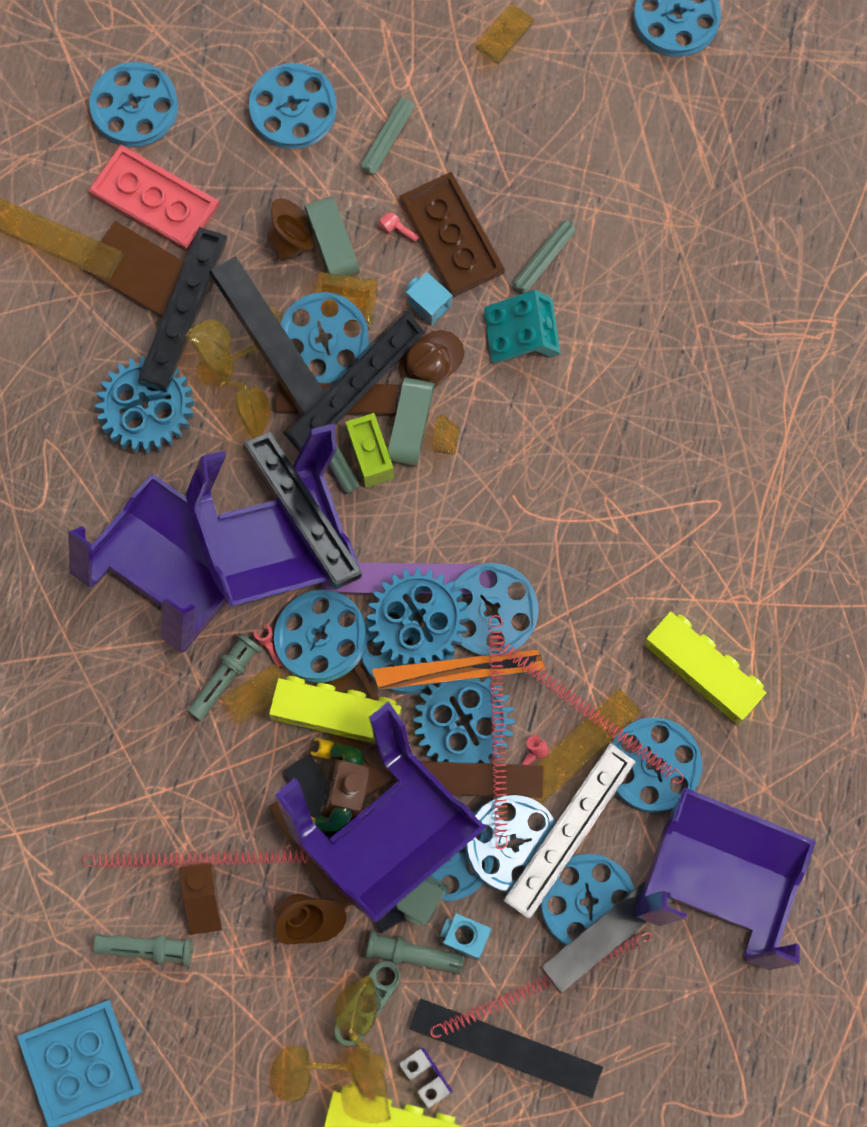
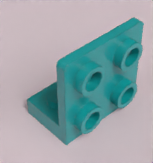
M532 290L484 308L492 362L497 364L533 351H538L549 357L561 354L553 299L537 290Z

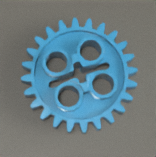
M142 356L139 365H136L132 358L129 359V368L127 369L123 365L118 364L120 371L118 375L111 371L108 372L111 382H101L106 392H97V397L102 402L95 406L97 411L102 413L97 416L99 422L106 423L102 427L104 433L112 432L110 438L113 443L121 439L120 445L122 449H126L131 443L134 453L138 452L140 446H144L146 453L149 454L152 445H155L159 452L162 451V442L164 441L168 445L173 446L171 439L173 435L182 439L180 427L190 428L189 422L185 418L194 417L193 410L189 409V407L195 406L194 398L189 397L193 394L192 388L185 387L188 383L187 377L178 378L180 375L178 367L167 393L159 390L150 391L148 390L149 387L138 384V377L146 360ZM130 391L134 393L133 397L129 400L123 401L119 399L124 392ZM148 401L149 407L143 409L142 403ZM163 409L172 411L171 415L165 419L157 417V414ZM120 411H126L124 414H120ZM139 418L143 420L142 424L137 428L128 427L129 422L133 419Z
M419 567L416 568L414 576H410L407 569H404V578L402 579L392 574L393 584L389 585L383 581L382 586L385 592H374V596L379 602L369 603V608L376 612V614L367 616L369 622L376 623V625L369 628L370 634H379L373 640L375 646L385 644L381 649L382 655L384 656L392 652V663H395L401 657L403 658V665H409L410 661H414L415 664L425 660L426 662H433L435 657L439 661H444L443 653L445 651L454 655L455 652L452 644H463L458 634H467V628L460 623L469 621L467 614L460 613L467 609V603L457 602L462 598V592L456 591L452 593L455 587L454 581L444 585L445 576L443 573L437 579H434L432 569L428 570L426 576H422ZM427 591L432 594V599L428 603L421 604L415 600L417 594ZM404 595L409 596L418 615L423 616L425 627L433 637L432 642L427 640L419 623L416 620L413 621L412 612L403 599ZM398 606L405 609L403 617L399 619L389 617V612L393 607ZM435 618H445L448 621L447 626L442 630L433 629L431 623ZM409 633H417L421 636L419 643L414 646L405 644L404 638Z
M490 676L484 682H481L480 678L440 682L438 688L433 684H428L432 694L421 693L420 696L426 703L425 705L415 706V709L422 712V716L413 718V721L422 724V728L414 732L415 735L425 736V739L419 745L420 747L430 745L431 748L427 753L428 757L437 753L439 755L437 761H445L446 759L449 762L478 763V761L482 760L483 763H490L488 756L496 754L492 752V749L495 748L492 746L493 740L504 741L503 737H495L492 740V737H494L492 734L483 736L479 734L476 728L480 720L494 719L491 717V714L494 712L491 711L493 708L491 703L493 701L490 698L493 695L490 692L493 689L489 687L491 684L490 680L492 679ZM498 685V686H496V687H494V688H495V689H498V688H502V686H501V685ZM495 690L492 693L497 695L500 691ZM466 692H475L479 696L480 701L476 707L467 708L462 704L461 699ZM509 695L492 697L494 700H504V702H494L492 705L504 706V703L509 699ZM451 696L455 697L466 717L470 715L473 717L470 721V727L479 740L478 746L473 744L463 725L457 727L456 723L459 721V717L449 700ZM439 707H447L452 711V717L447 723H439L435 720L434 713ZM514 708L492 709L495 712H505L492 715L497 718H505L493 720L494 723H505V725L495 726V729H505V731H495L493 734L513 737V733L507 730L506 726L515 724V720L507 718L506 715L513 712ZM455 734H462L467 739V745L461 751H455L449 746V740ZM505 742V743H495V744H493L494 746H497V747H498V746H499V747L505 746V747H506L505 749L508 748V745H507L506 742ZM500 754L495 755L494 757L500 758Z

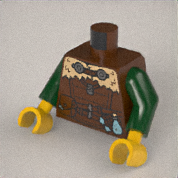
M317 737L313 741L319 742L320 748L317 752L311 751V755L324 759L332 758L320 816L317 818L311 816L321 832L340 831L360 813L370 767L363 766V755L359 749L334 744L330 740Z

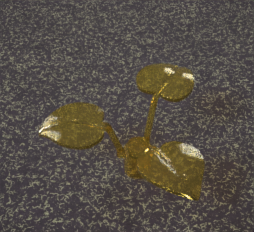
M268 305L278 322L281 323L283 315L276 307ZM211 319L196 324L185 334V337L194 345L203 360L198 365L200 380L207 385L220 382L221 387L233 386L240 388L235 393V406L239 417L252 439L261 436L270 419V404L265 393L258 386L248 388L246 383L229 380L234 373L232 361L258 348L254 344L230 355L231 352L228 349L230 335L223 323Z
M366 976L345 988L337 998L334 1009L337 1026L341 1030L349 1031V1037L361 1049L349 1056L347 1064L308 1063L309 1055L305 1047L295 1045L285 1048L276 1057L270 1072L271 1090L280 1099L288 1102L302 1099L311 1085V1074L309 1071L311 1069L345 1070L352 1072V1082L347 1084L342 1092V1105L346 1114L352 1119L364 1123H380L391 1119L388 1108V1088L384 1076L386 1061L381 1054L370 1052L371 1045L365 1044L357 1036V1034H368L376 1020L377 997L372 977Z

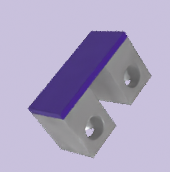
M424 1047L399 1064L410 1081L430 1067H433L439 1076L417 1091L428 1109L453 1092ZM410 1062L418 1064L416 1072H410L407 1069ZM429 1089H433L437 1093L436 1098L433 1100H429L425 1096L426 1091Z

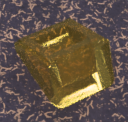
M438 414L436 417L432 450L435 453L455 455L460 429L457 424L443 415Z

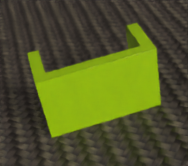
M375 413L345 422L347 435L365 488L394 479V468Z

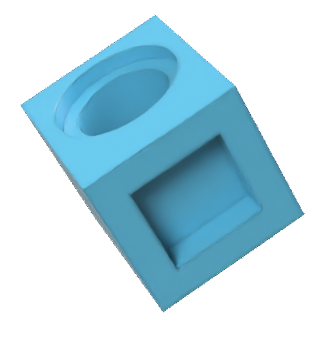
M428 272L421 278L415 277L406 287V303L431 326L452 307L453 295Z
M455 914L453 921L450 919L446 920L440 937L445 938L444 947L479 961L492 928ZM461 928H468L472 931L474 939L469 944H460L455 938L456 932Z

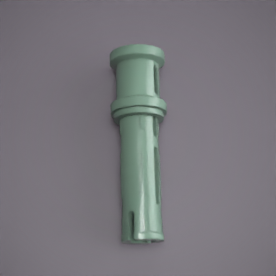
M239 633L237 636L239 640L230 652L223 654L221 657L222 665L204 686L190 707L186 709L200 721L204 720L203 718L222 696L234 678L246 672L245 666L255 653L262 651L257 644L242 633ZM244 648H246V651L238 660L237 656L241 653V651ZM228 668L231 669L228 675L224 676V673L228 670ZM221 680V684L218 686L215 692L205 703L204 699L208 696V694L218 683V681Z
M371 930L366 959H371L372 957L390 960L395 965L401 964L402 961L461 975L465 954H456L406 943V939H403L402 936L391 938L377 935L376 931Z
M97 933L94 940V954L154 959V962H157V964H163L165 961L183 963L185 967L191 966L193 957V938H187L185 941L167 939L165 935H160L156 939H145Z

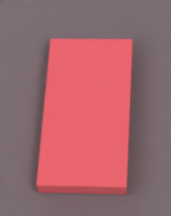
M123 145L118 147L88 190L91 196L187 252L192 246L198 228H205L220 206L219 201Z

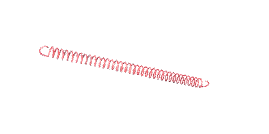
M494 615L490 617L489 625L490 620L493 617H499L501 620V625H496L489 628V631L491 632L489 634V637H491L489 642L491 643V645H502V642H491L492 639H502V637L490 636L493 633H502V631L490 630L493 627H502V618L498 615ZM490 645L489 648L492 649V650L489 651V653L492 655V656H490V658H489L490 660H492V661L490 662V665H491L492 662H502L503 660H501V659H499V660H493V659H491V657H493V656H503V654H492L491 651H493V650H498V651H500V650H503V649H502V648H495V649H494V648H491V645ZM491 665L492 667L490 668V671H491L492 673L490 674V677H492V679L490 680V682L492 683V685L490 686V688L493 689V690H492L490 693L493 695L492 697H495V696H504V694H497V695H496V694H493V693H492V692L495 691V690H498V691L504 690L503 688H498V689L492 688L493 685H503V684H504V683H502V682L494 683V682H492L493 679H503L504 677H493V676H491V675L494 674V673H503V671H492V670H491L492 668H495V667H497V668H502L503 665H497V666ZM492 697L490 698L493 701L492 703L504 702V700H494L492 699ZM491 703V706H493L492 709H494V708H504V707H505V706H494V705H492V703ZM491 709V711L494 712L493 714H491V717L494 718L493 720L505 719L504 717L497 718L492 716L497 713L503 714L505 713L504 711L495 712ZM491 720V722L494 724L491 727L494 730L491 733L492 735H494V737H492V740L495 737H505V735L493 734V732L495 731H505V729L493 728V726L505 725V723H494L493 720ZM493 740L494 743H492V746L495 747L494 749H492V752L496 753L492 755V758L496 759L492 762L494 765H496L492 768L495 771L493 773V776H495L493 781L497 778H506V776L494 775L497 772H506V770L494 769L497 766H506V764L494 763L498 760H506V758L499 759L493 757L498 754H506L505 752L498 753L493 751L498 748H506L505 746L497 747L493 745L495 743H505L506 741ZM494 781L495 784L493 785V787L496 789L493 791V793L496 795L493 797V799L496 801L493 804L497 807L493 810L497 812L496 814H494V817L498 818L494 820V823L498 824L494 827V829L498 830L494 833V835L498 837H506V845L503 848H499L497 846V841L495 842V844L498 849L502 850L507 846L508 836L497 835L496 833L508 830L497 829L496 827L508 824L496 823L495 821L508 818L496 817L495 815L508 812L496 811L495 809L508 806L496 805L495 803L497 802H506L507 800L495 799V797L506 796L507 794H498L495 793V791L506 790L507 788H497L495 787V785L506 784L507 782Z
M509 643L503 650L499 651V653H501V652L504 651V656H507V655L509 654L508 660H510V659H512V658L514 657L513 663H516V662L519 660V662H518V667H520L521 665H523L522 670H525V669L528 668L527 674H529V673H531V672L533 671L532 677H535V676L538 674L536 680L539 681L541 678H543L542 681H541V684H544V683L547 682L546 688L550 687L551 685H552L551 691H554V690L557 688V690H556V692H555V695H558L560 692H562L561 695H560V698H563V697L566 696L565 702H568V701L571 699V701H570V706L573 705V704L576 702V704H575V706H574V709H577L578 707H580L579 713H581V712H583V711L585 710L584 716H587V715L590 713V715H589V720H591L593 717H595L593 723H597V722L599 721L598 727H601V726L605 723V725H604V727H603V731H605V730L610 726V728H609V730H608V734H610V733H612V732L614 731V733H613V735H612V738L616 737V736L619 734V736H618V738H617V741H620L622 738H624L623 741H622V745H624V744H626V743L628 742L627 749L630 748V747L634 744V746H633V748H632L631 751L634 752L635 750L638 749V751H637V753H636V756L640 755V754L643 752V754H642V756H641V759H644V758L648 755V757H647V759H646V763L650 762V761L653 759V761H652V763H651V767L654 766V765L658 762V764H657V766H656V770H658L660 767H662V769H661V771H660V774L664 773V772L667 770L665 777H668L674 770H676L677 772H679V773L681 774L682 780H681L680 782H675V781H673V779H672V782H674V783H676V784H679V783H681V782L683 781V774H682L680 771H678L676 768H674V769L668 774V772H669V770H670V768H671V766H672L671 764L663 771V769H664V767H665L667 761H664V762L658 767L659 763H660L661 760H662V757H660V758L653 764V762H654V760H655V758H656V756H657V753H656L652 758L649 759V757H650V755H651V753H652V750H650V751L644 756V754H645V752H646V750H647V748H648L647 746L638 754L639 750L641 749V747H642V745H643V743H640V744L634 749L636 743L638 742V739H636V740L629 746V744H630V742H631V740H632V738H633V735H632L626 742H624L625 739H626V737H627V735H628V732H626V733L620 738V736H621V734H622V732H623V730H624L623 728L614 736L615 732L617 731V729H618V727H619V725H617L612 731H610L611 727H612L613 724H614V721H612V722L605 728L607 722L609 721V718H607V719L600 725V723H601V721H602V719H603V717H604V714H603L597 721H595L596 718H597V716H598V714H599V712H600V710L597 711V712L591 717V715H592V713H593V711H594V709H595V707H593V708L586 714V712H587V710H588V708H589V706H590V703H589L583 710H581V708L583 707V705H584V703H585V700H583V701L576 707V705H577V703L579 702L581 696H579L572 704H571V702H572L573 698L575 697L576 693H574L568 700H566L567 697H568V695H569L570 692H571V689H570L564 696H562V694H563V692H564V690L566 689L567 686H564V687L557 693V691H558L559 687L561 686L562 682H560V683L552 690V688H553L555 682L557 681V678H556L549 686H547L548 683H549V681H550V679L552 678V675H551L545 682H543V680H544L545 676L547 675L548 671H546V672L538 679L540 673H541L542 670H543V668H541V669L533 676V674H534L536 668L538 667V664L529 672V669H530L531 665L533 664V661H532L526 668H524V666H525L526 662L528 661L529 657H527V658L525 659V661L519 665V663H520L521 659L523 658L524 654H522V655L515 661V658H516V656H517L518 653H519V650H518V651L510 658V655H511V653L513 652V650H514V648H515V647H513L507 654H505V653H506V650L508 649V647H509V645H510V643Z
M248 850V853H247V861H246V863H245V861H244L243 851H242V854H241V861H240V863H239V861H238L237 851H236L234 863H233V861H232V855H231V851H230V856H229V862H228V864H227V861H226L225 851H224V856H223V862H222V864H221V861H220L219 851H218V857H217V862H216V864H215V861H214V854H213V851H212L211 863H212V861H213L214 865H217V864H218V861H219V863H220L221 865H223L224 860H225V863H226L227 865H229L230 860H231V863L234 865V864L236 863V859H237V863H238L239 865L242 863V859H243V863H244L245 865L248 863V859H249V862H250L251 865L253 864L254 859H255V862H256L257 865L259 864L260 859H261L262 864H265L266 859H267L268 864H270V863L272 862V859H273L274 864H276V863H275V860H274L273 850L271 851V860H270V863H269V860H268L267 850L265 851V860H264V863H263V861H262L261 850L259 851V860H258V863H257V861H256L255 850H254V852H253V860H252V863H251V861H250L249 850ZM277 850L276 863H277V861H278V859H279V862L282 864L283 861H284V858H285V862H286L287 864L289 863L290 858H291V862H292L293 864L295 863L296 858H297V862H298L299 864L301 863L302 858H303V862H304V863H307L308 855H307L306 862H305V860H304V855H303V850H301V858H300V862H299V860H298V855H297V850H295V858H294V862H293V860H292V855H291V850H289V859H288V862H287V860H286V855H285V850H283V859H282V862H281V860H280V855H279V850ZM206 851L205 863H206V861H207V863H209L207 851ZM176 852L175 864H173L172 853H170L169 865L166 861V853H164L163 865L160 861V853H158L157 865L155 864L154 853H152L151 865L149 864L148 853H146V863L145 865L143 864L141 853L139 866L136 860V853L133 866L130 860V853L127 866L125 864L124 853L121 866L119 864L118 853L115 866L113 864V854H111V862L109 866L107 864V854H105L104 866H102L101 864V854H99L98 866H96L94 855H86L82 858V861L85 864L84 858L87 856H93V862L96 868H98L99 865H101L102 868L105 867V865H107V867L109 868L111 864L114 868L117 866V864L119 865V867H122L123 863L125 867H128L129 863L131 867H134L135 863L137 867H139L141 863L143 867H145L147 863L150 867L153 863L156 867L159 863L161 866H164L165 863L167 866H169L171 863L173 866H175L176 863H178L179 866H181L182 863H184V865L187 866L188 862L191 866L194 865V862L196 863V865H199L200 862L203 864L202 852H200V859L198 864L196 861V852H194V859L192 864L190 861V852H188L187 864H185L184 861V852H182L181 864H179L178 861V852Z
M637 933V934H636V938H635L634 936H631V937H630V940H629L628 938L626 939V940H628V941L630 942V944L632 945L633 950H635V948H634V946H633L632 937L635 939V941L637 942V944H638V946H639V948H640V944H639V942H638L637 935H639V936H643V935H640V934ZM625 940V943H622L625 945L627 951L630 952L627 946V942ZM620 944V946H618V947H619V949L621 950L622 954L624 955V952H623L622 947H621V944ZM543 976V980L541 978H538V983L534 980L532 981V985L530 983H527V988L523 985L521 986V990L519 988H516V993L512 990L510 991V995L508 993H505V998L501 995L499 996V1000L497 998H494V1004L490 1000L488 1001V1005L486 1003H483V1009L481 1006L478 1005V1012L475 1008H472V1014L470 1013V1011L467 1010L466 1016L463 1013H461V1019L457 1015L455 1016V1021L452 1018H450V1025L447 1021H444V1027L442 1024L434 1026L431 1029V1035L436 1038L442 1036H434L432 1034V1030L439 1025L442 1026L445 1033L448 1035L445 1022L448 1024L451 1031L454 1032L451 1020L459 1030L457 1018L461 1022L462 1026L465 1028L462 1015L465 1017L468 1024L470 1025L468 1013L471 1015L474 1022H476L473 1010L476 1012L479 1019L481 1020L479 1007L484 1013L485 1017H487L484 1004L488 1008L491 1015L493 1013L490 1007V1002L494 1006L496 1012H498L495 999L501 1006L502 1010L504 1008L501 1002V997L505 1001L506 1005L509 1007L506 994L509 996L512 1003L515 1005L512 992L520 1002L517 989L520 991L523 998L526 1000L523 987L531 997L528 984L531 986L534 993L537 995L534 987V982L537 984L538 988L542 992L539 979L542 981L545 988L548 990L545 982L546 976Z

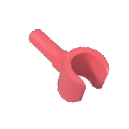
M392 212L385 214L379 220L380 228L387 234L396 229L415 243L420 237L404 227L397 215Z
M265 624L269 633L268 636L260 638L256 630H254V636L257 643L265 647L270 653L274 663L279 668L284 664L276 652L273 643V631L269 625Z
M532 735L527 740V747L530 752L521 764L530 765L535 759H543L548 755V745L545 741L541 742L538 735Z

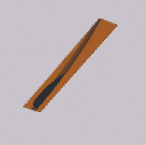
M538 650L520 651L515 658L516 661L524 654L519 663L520 665L529 657L524 666L526 668L533 661L529 671L537 664L538 667L535 671L541 668L543 670L546 669ZM512 652L511 655H510V658H511L516 652ZM503 654V656L491 657L493 660H503L502 662H492L491 665L490 662L492 660L489 658L492 655L376 668L372 669L378 688L382 690L488 677L492 673L490 671L491 665H503L502 668L495 667L491 669L492 671H503V673H494L491 676L527 672L528 668L522 670L523 665L518 667L519 660L513 663L514 657L508 660L509 654L507 656Z

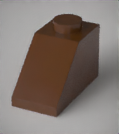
M212 863L179 867L182 896L190 935L223 931L215 867Z

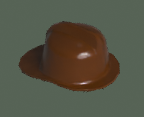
M283 198L272 202V222L267 232V240L275 249L278 259L283 261L287 257L298 256L303 250H311L314 247L311 225L304 211L290 200Z
M444 330L432 331L423 336L401 358L399 364L401 379L404 381L406 377L435 383V387L456 371L463 362L464 346L459 337Z
M293 894L285 898L280 905H276L273 908V913L276 917L275 935L284 944L294 945L328 941L337 936L346 923L344 907L332 899H311L305 894Z

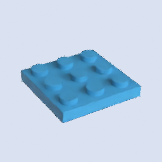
M110 1000L17 1036L48 1127L62 1126L143 1093Z

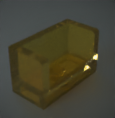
M318 272L315 293L329 292L345 297L361 311L367 324H373L378 297V280ZM328 299L322 303L321 311L325 316L333 317L338 313L339 306L334 300Z

